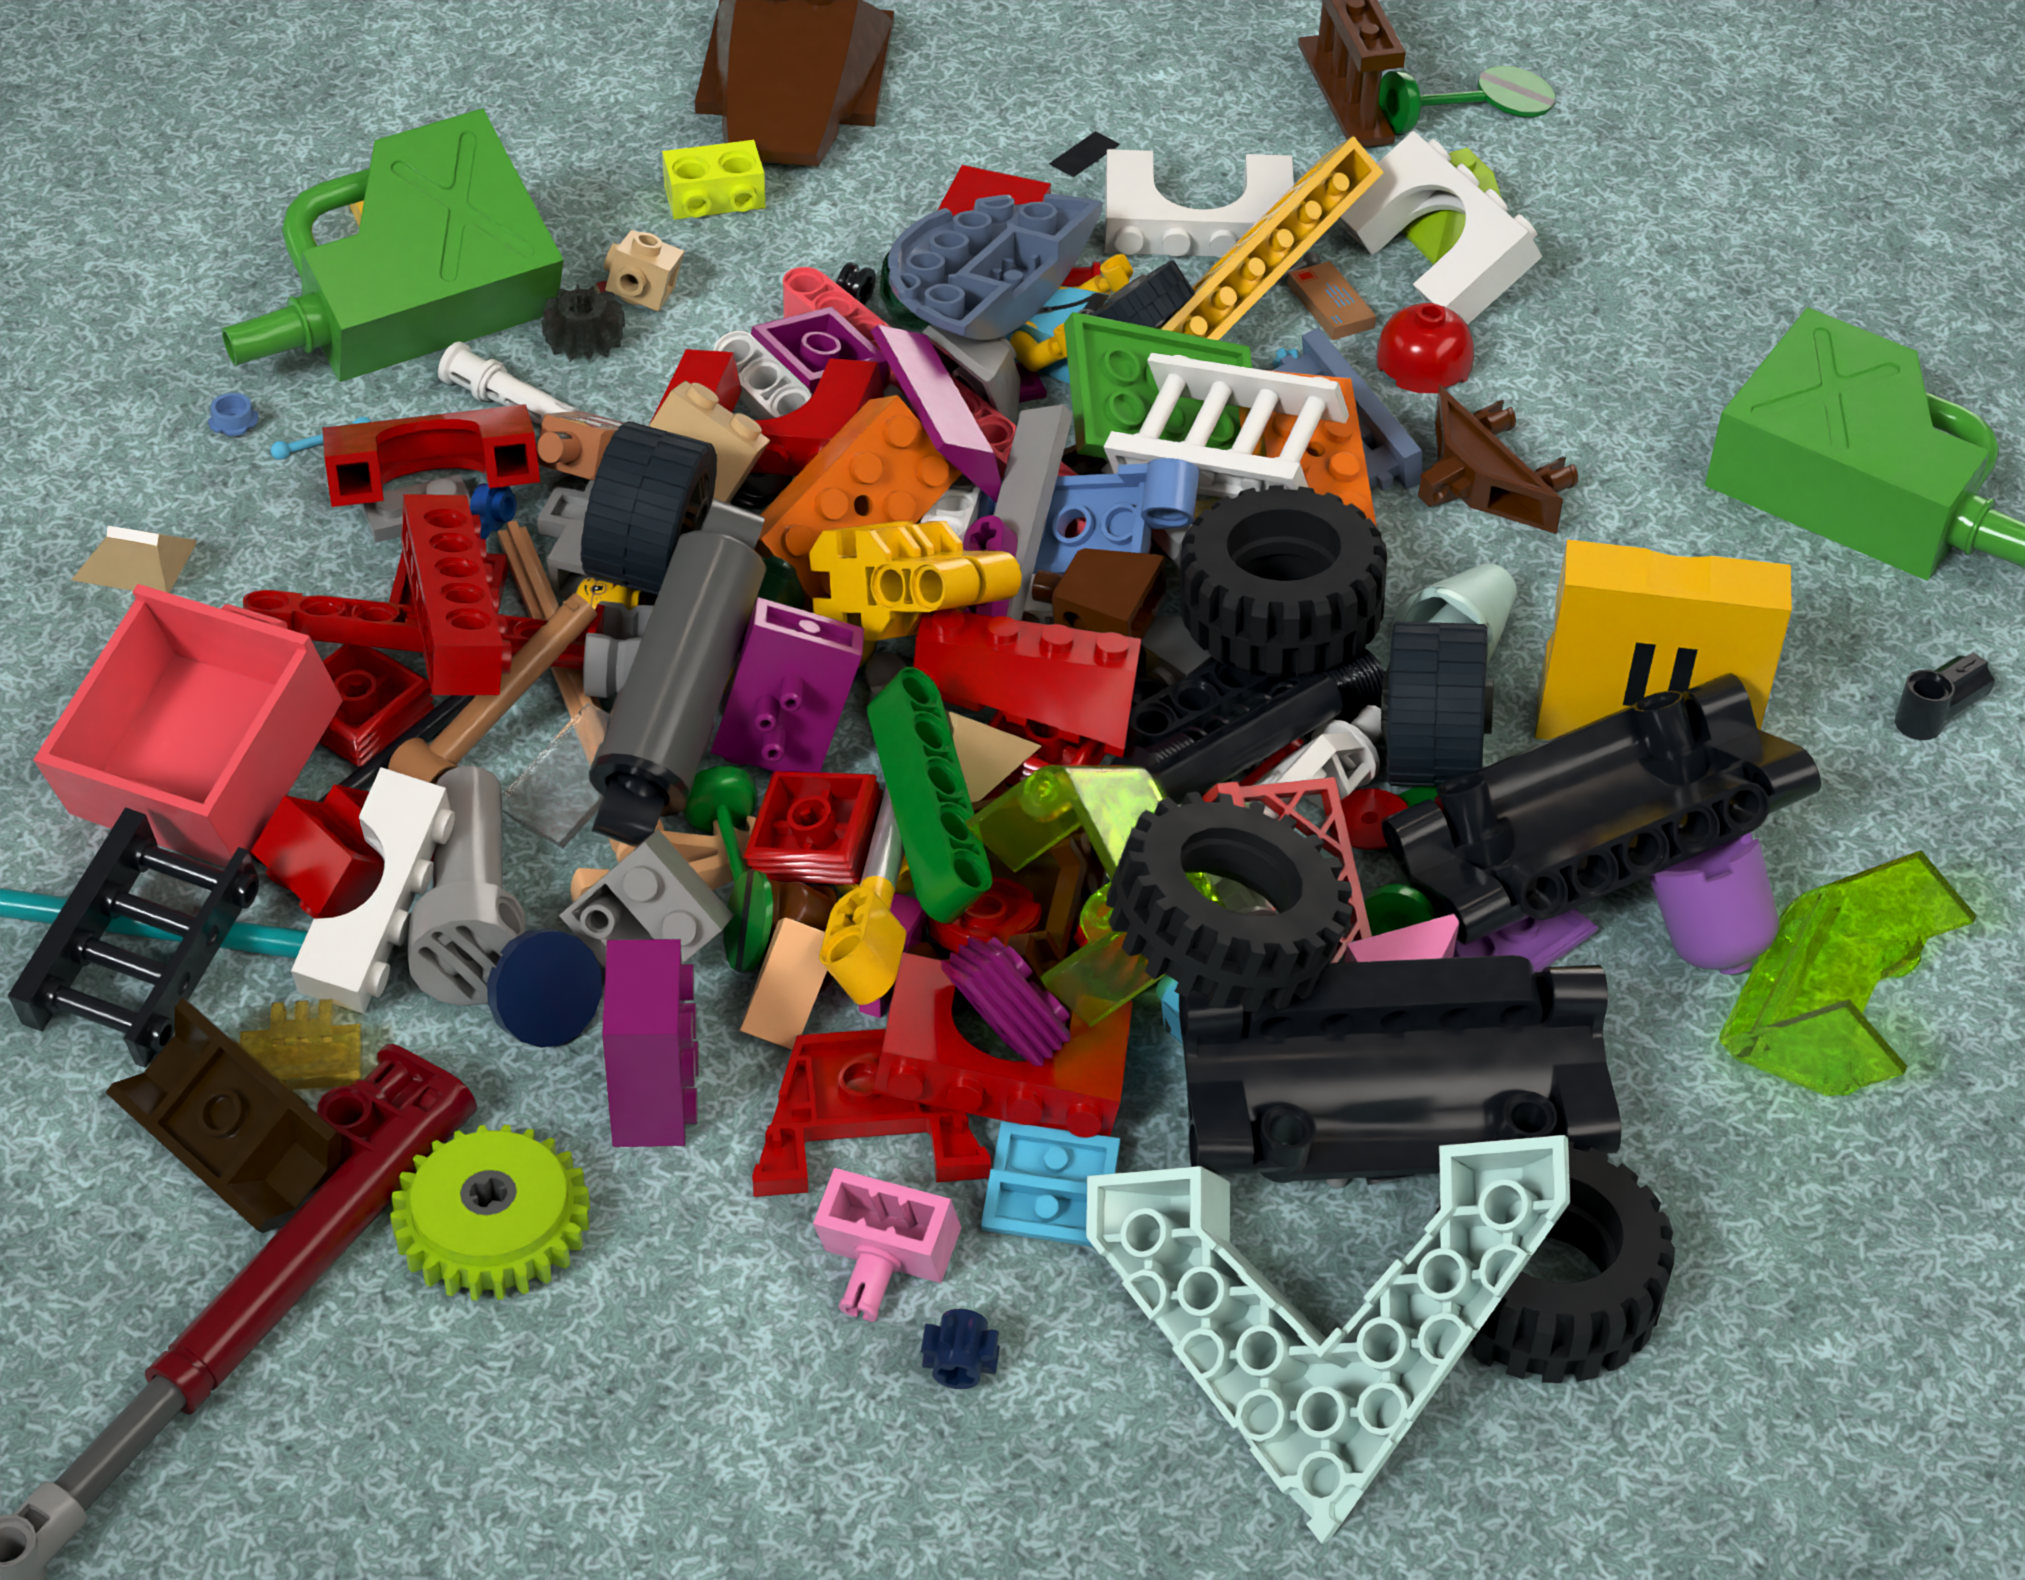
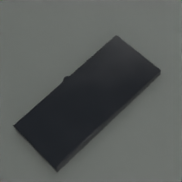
M1095 131L1050 162L1049 165L1075 177L1095 162H1099V159L1107 154V149H1115L1120 144Z

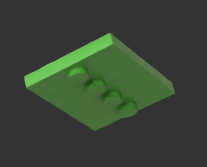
M1072 312L1064 322L1077 454L1108 459L1104 445L1111 431L1131 435L1139 433L1159 393L1147 361L1151 353L1169 356L1182 355L1195 360L1252 368L1250 347ZM1179 397L1159 439L1173 442L1185 441L1204 400ZM1225 405L1205 447L1221 450L1232 449L1241 430L1238 411L1240 406Z

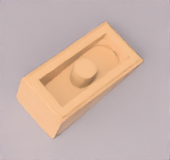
M788 918L778 921L740 1026V1032L790 1050L793 1049L797 1035H802L827 973V969L819 960L825 935L824 931Z

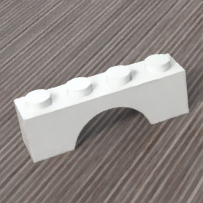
M380 767L359 815L365 841L385 861L382 879L373 895L357 909L333 918L313 919L291 969L298 993L363 1014L371 997L379 998L385 989L390 973V965L386 963L394 944L401 946L408 935L409 917L411 915L408 912L416 893L423 895L426 892L434 869V863L430 859L437 843L444 845L449 839L455 821V812L450 810L445 787Z

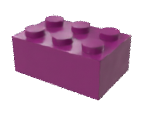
M681 939L607 940L602 1038L613 1147L685 1146L686 1124H697L698 1122L697 1088H687L695 1087V1077H699L698 1041H693L697 1036L696 1003H685V1001L694 1000V964H682Z

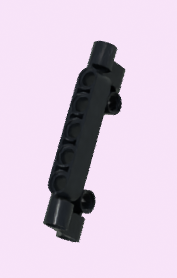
M1516 955L1329 963L1321 982L1316 981L1310 995L1302 999L1294 993L1288 1007L1276 1009L1269 999L1262 1001L1258 1012H1244L1241 1002L1227 999L1223 1009L1209 1006V995L1192 989L1188 998L1179 994V1021L1187 1082L1191 1167L1202 1166L1216 1175L1259 1172L1264 1178L1277 1183L1440 1173L1439 1146L1565 1135L1568 1141L1574 1142V1149L1589 1153L1592 1147L1606 1154L1617 1153L1621 1144L1622 1131L1620 1113L1606 1062L1603 1038L1604 1019L1608 1006V987L1604 970L1601 965L1544 967L1542 972H1534L1533 965L1529 959ZM1277 1141L1287 1142L1291 1145H1283Z

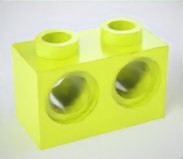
M754 140L662 151L664 188L673 219L698 218L705 215L737 211L746 212L753 209L766 208L765 173Z

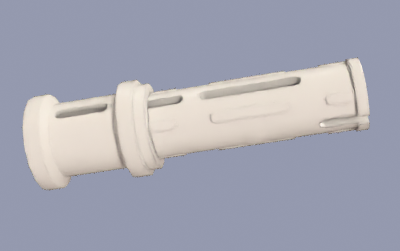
M458 341L449 346L440 360L438 377L442 382L449 385L455 383L470 390L472 396L481 402H491L493 400L504 406L526 404L531 421L542 425V420L547 413L579 411V409L563 403L508 374L502 362L493 358L485 360L472 353L470 346Z

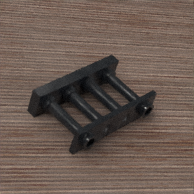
M125 807L8 994V998L21 1024L43 1032L53 1014L65 1011L125 1033L123 1039L134 1063L146 1068L155 1054L161 1052L173 1037L175 1006L182 997L189 1000L241 910L249 908L257 896L259 878L249 850L238 847L225 870L215 868L157 847L158 844L146 814ZM151 869L208 889L211 893L198 915L194 917L132 895L129 891L140 873ZM120 915L183 937L168 964L103 942L100 938L111 920L118 918ZM92 962L155 986L138 1013L71 988V985L82 967Z

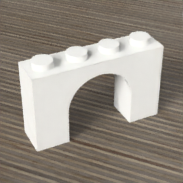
M1412 131L1377 163L1384 173L1339 217L1338 222L1354 240L1372 255L1381 250L1402 229L1421 215L1436 210H1454L1465 214V226L1457 243L1413 285L1424 303L1445 306L1459 314L1468 325L1543 257L1533 240L1538 234L1522 215L1518 214L1512 218L1506 212L1509 210L1507 205L1495 191L1489 188L1484 193L1477 187L1480 184L1479 181L1464 164L1460 163L1457 167H1454L1449 162L1451 160L1450 155L1439 142L1432 138L1427 143L1416 132Z
M1107 149L1105 174V253L1216 256L1221 258L1294 185L1292 156L1246 154L1243 195L1237 201L1224 207L1192 209L1172 203L1158 192L1154 184L1153 151Z

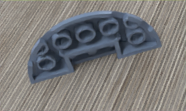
M1045 194L1043 202L1015 205L1011 195H999L979 198L975 201L972 211H964L954 216L947 208L940 209L916 221L892 245L888 255L890 287L897 299L916 316L941 329L975 340H992L1005 336L1030 320L1064 282L1095 228L1102 213L1103 202L1068 195Z

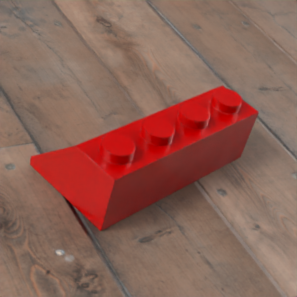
M952 608L923 612L916 638L914 668L923 671L934 681L942 701L976 712L985 706L995 708L1006 716L1007 722L1026 727L1029 721L1033 720L1058 728V738L1077 744L1081 741L1082 736L1105 743V753L1123 758L1141 639L1123 636L1114 632L1100 633L1073 629L1060 624L1046 625L1014 620L1007 616L993 617L966 613Z

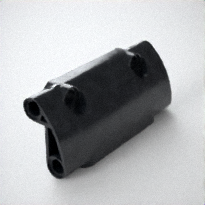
M1726 673L1688 689L1683 693L1664 691L1646 696L1632 706L1470 774L1451 778L1437 787V796H1435L1434 801L1427 799L1384 817L1381 821V828L1386 845L1410 886L1420 891L1431 901L1437 911V918L1455 914L1459 921L1456 940L1466 945L1529 917L1538 920L1553 918L1750 833L1763 824L1768 814L1818 793L1821 788V780L1818 768L1807 750L1799 745L1757 729L1750 699L1745 687L1737 676L1732 673Z

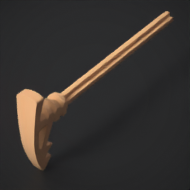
M517 521L507 522V530L497 531V538L503 553L507 554L509 568L529 617L549 620L560 607L526 526L519 527ZM550 666L591 766L598 746L604 740L608 721L598 697L585 696L583 670ZM747 816L745 831L734 828L745 871L751 868V866L747 865L748 859H745L743 855L756 818L753 816ZM659 818L654 832L657 829L661 831L711 890H715L733 881L718 820L713 821L712 836L664 831L663 823ZM609 838L612 850L616 853L618 863L635 849V847ZM578 868L571 881L572 903L609 870Z

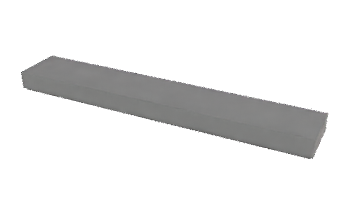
M1064 404L1021 410L994 516L999 517L1016 534L1018 540L1016 560L1022 574L1021 586L1018 593L1012 599H1009L1007 617L1021 621L1073 416V413Z

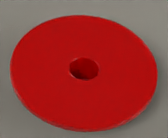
M1372 788L1352 791L1347 797L1340 800L1351 847L1362 850L1386 848L1387 845L1383 837L1381 821L1384 817L1408 808L1407 804L1391 792Z

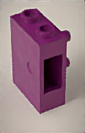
M757 597L714 722L710 753L722 756L725 760L734 764H751L772 771L820 772L862 658L864 628Z

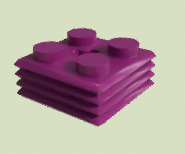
M968 936L967 945L959 944V953L950 952V961L941 960V970L1007 1047L1032 1065L1043 1067L1044 1058H1052L1053 1050H1062V1042H1071V1033L1063 1025L1071 1016L1048 990L1043 992L1033 981L1028 983L1025 980L1033 971L1011 946L1005 947L996 937L985 943L977 937Z

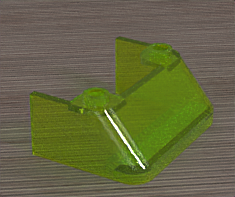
M1048 765L1033 772L966 820L965 823L968 829L1014 872H1017L1082 825L1106 873L1112 881L1131 829L1135 828L1139 816L1146 809L1154 814L1158 802L1167 797L1160 784L1146 769L1140 766ZM1185 873L1188 881L1204 897L1227 909L1208 873ZM1111 881L1096 891L1086 901L1082 909L1080 923L1088 943L1040 976L1044 986L1090 1027L1166 975L1163 974L1156 980L1144 972L1148 960L1142 954L1129 957L1122 949L1127 932L1112 931L1108 922L1114 909L1106 906V896L1110 889Z
M1922 850L1809 890L1794 899L1781 913L1777 937L1771 947L1759 956L1720 1032L1719 1042L1735 1060L1827 1097L1835 1095L1846 1096L1858 1088L1904 1075L1908 1066L1862 1013L1878 981L1892 976L1895 978L1906 976L1919 965L1922 958L1920 954L1929 938L1973 924L1977 915Z

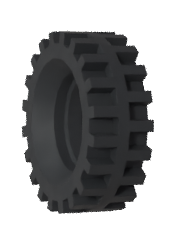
M1199 792L1186 793L1181 806H1178L1169 797L1160 800L1154 814L1146 809L1139 816L1135 828L1131 829L1106 896V906L1114 908L1108 921L1111 930L1127 932L1122 945V949L1129 957L1142 954L1148 960L1144 972L1155 980L1163 974L1176 980L1178 984L1174 992L1188 998L1191 990L1194 989L1209 995V1006L1223 1009L1227 999L1239 1000L1244 1012H1258L1264 999H1269L1276 1009L1288 1007L1294 993L1304 999L1311 994L1316 981L1321 982L1351 917L1353 906L1347 904L1352 894L1351 883L1337 880L1343 868L1337 857L1323 858L1320 851L1324 842L1316 834L1304 838L1294 831L1297 820L1285 814L1278 821L1263 814L1265 804L1252 800L1250 807L1245 808L1234 805L1232 795L1218 793L1214 803L1204 802ZM1185 873H1208L1236 881L1263 896L1280 914L1275 916H1249L1225 909L1204 897L1188 881Z

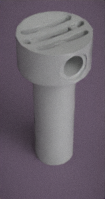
M461 766L447 771L438 779L436 784L446 788L450 810L455 812V821L447 842L444 845L437 843L434 850L433 889H430L415 903L409 917L408 962L410 976L423 992L438 1001L464 1006L488 1003L487 980L491 968H496L498 960L503 956L500 952L506 944L526 932L525 911L515 896L503 889L501 784L496 776L486 769L475 766Z

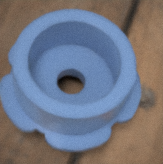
M226 393L218 396L211 403V418L208 419V424L215 433L239 436L245 434L248 428L255 427L259 417L258 412L253 411V406L247 396L241 393Z

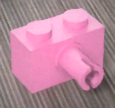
M837 1168L833 1169L813 1222L825 1251L857 1260L838 1308L843 1313L857 1317L859 1312L863 1311L862 1319L870 1322L877 1320L878 1310L892 1273L901 1272L942 1283L961 1230V1225L951 1199Z

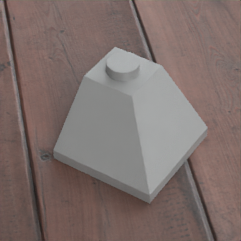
M929 325L922 331L929 338L946 370L1017 426L1021 378L1014 362L1017 354L1009 341L1003 336L992 340H975L946 331L934 325Z

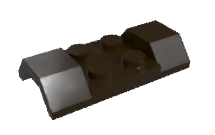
M183 997L175 1006V1035L146 1071L112 1083L105 1092L251 1226L261 1233L285 1225L340 1167L342 1135L235 1039L223 1032Z

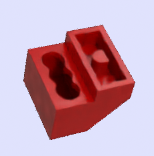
M334 784L323 803L284 795L251 850V853L268 868L266 870L268 878L295 893L301 899L299 903L300 908L315 919L333 918L357 909L373 895L382 879L385 861L365 841L359 820V815L369 795V791ZM433 852V855H432V857H431V859H430V861H432V862H433V859H434V852Z

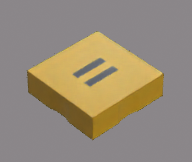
M1567 539L1556 593L1554 631L1547 641L1537 692L1535 738L1551 740L1632 706L1646 696L1664 691L1683 693L1688 689L1726 673L1734 674L1742 682L1750 699L1757 729L1761 730L1792 612L1791 565L1718 556H1674L1647 548Z

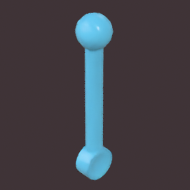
M359 417L353 424L371 422L368 417ZM323 434L290 443L276 441L271 446V455L275 459L281 460L287 458L292 452L323 444Z

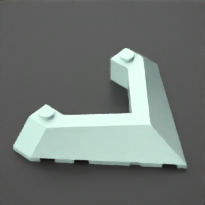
M1565 1135L1439 1146L1440 1211L1426 1225L1424 1230L1427 1233L1402 1261L1396 1259L1363 1297L1366 1302L1342 1329L1337 1327L1328 1338L1313 1326L1230 1243V1181L1202 1166L1087 1176L1086 1237L1097 1252L1104 1256L1123 1280V1286L1149 1320L1154 1321L1174 1346L1172 1350L1231 1427L1239 1431L1251 1447L1249 1449L1280 1491L1286 1495L1289 1494L1309 1514L1312 1519L1306 1525L1319 1542L1324 1545L1335 1534L1569 1205L1568 1138Z

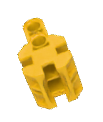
M894 521L822 531L809 552L810 570L829 572L831 598H813V613L864 628L863 640L868 641L918 634L923 612L952 608L964 612L968 605L1012 599L1018 593L1021 586L1022 574L1016 558L1004 551H963L962 541L946 521H927L926 523L913 524V521Z

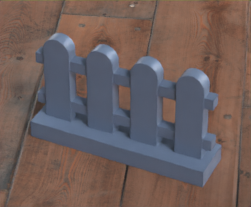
M1319 327L1302 335L1303 356L1295 359L1292 354H1289L1280 359V367L1271 371L1351 378L1370 488L1378 485L1381 490L1393 486V477L1405 489L1420 485V475L1423 473L1422 450Z

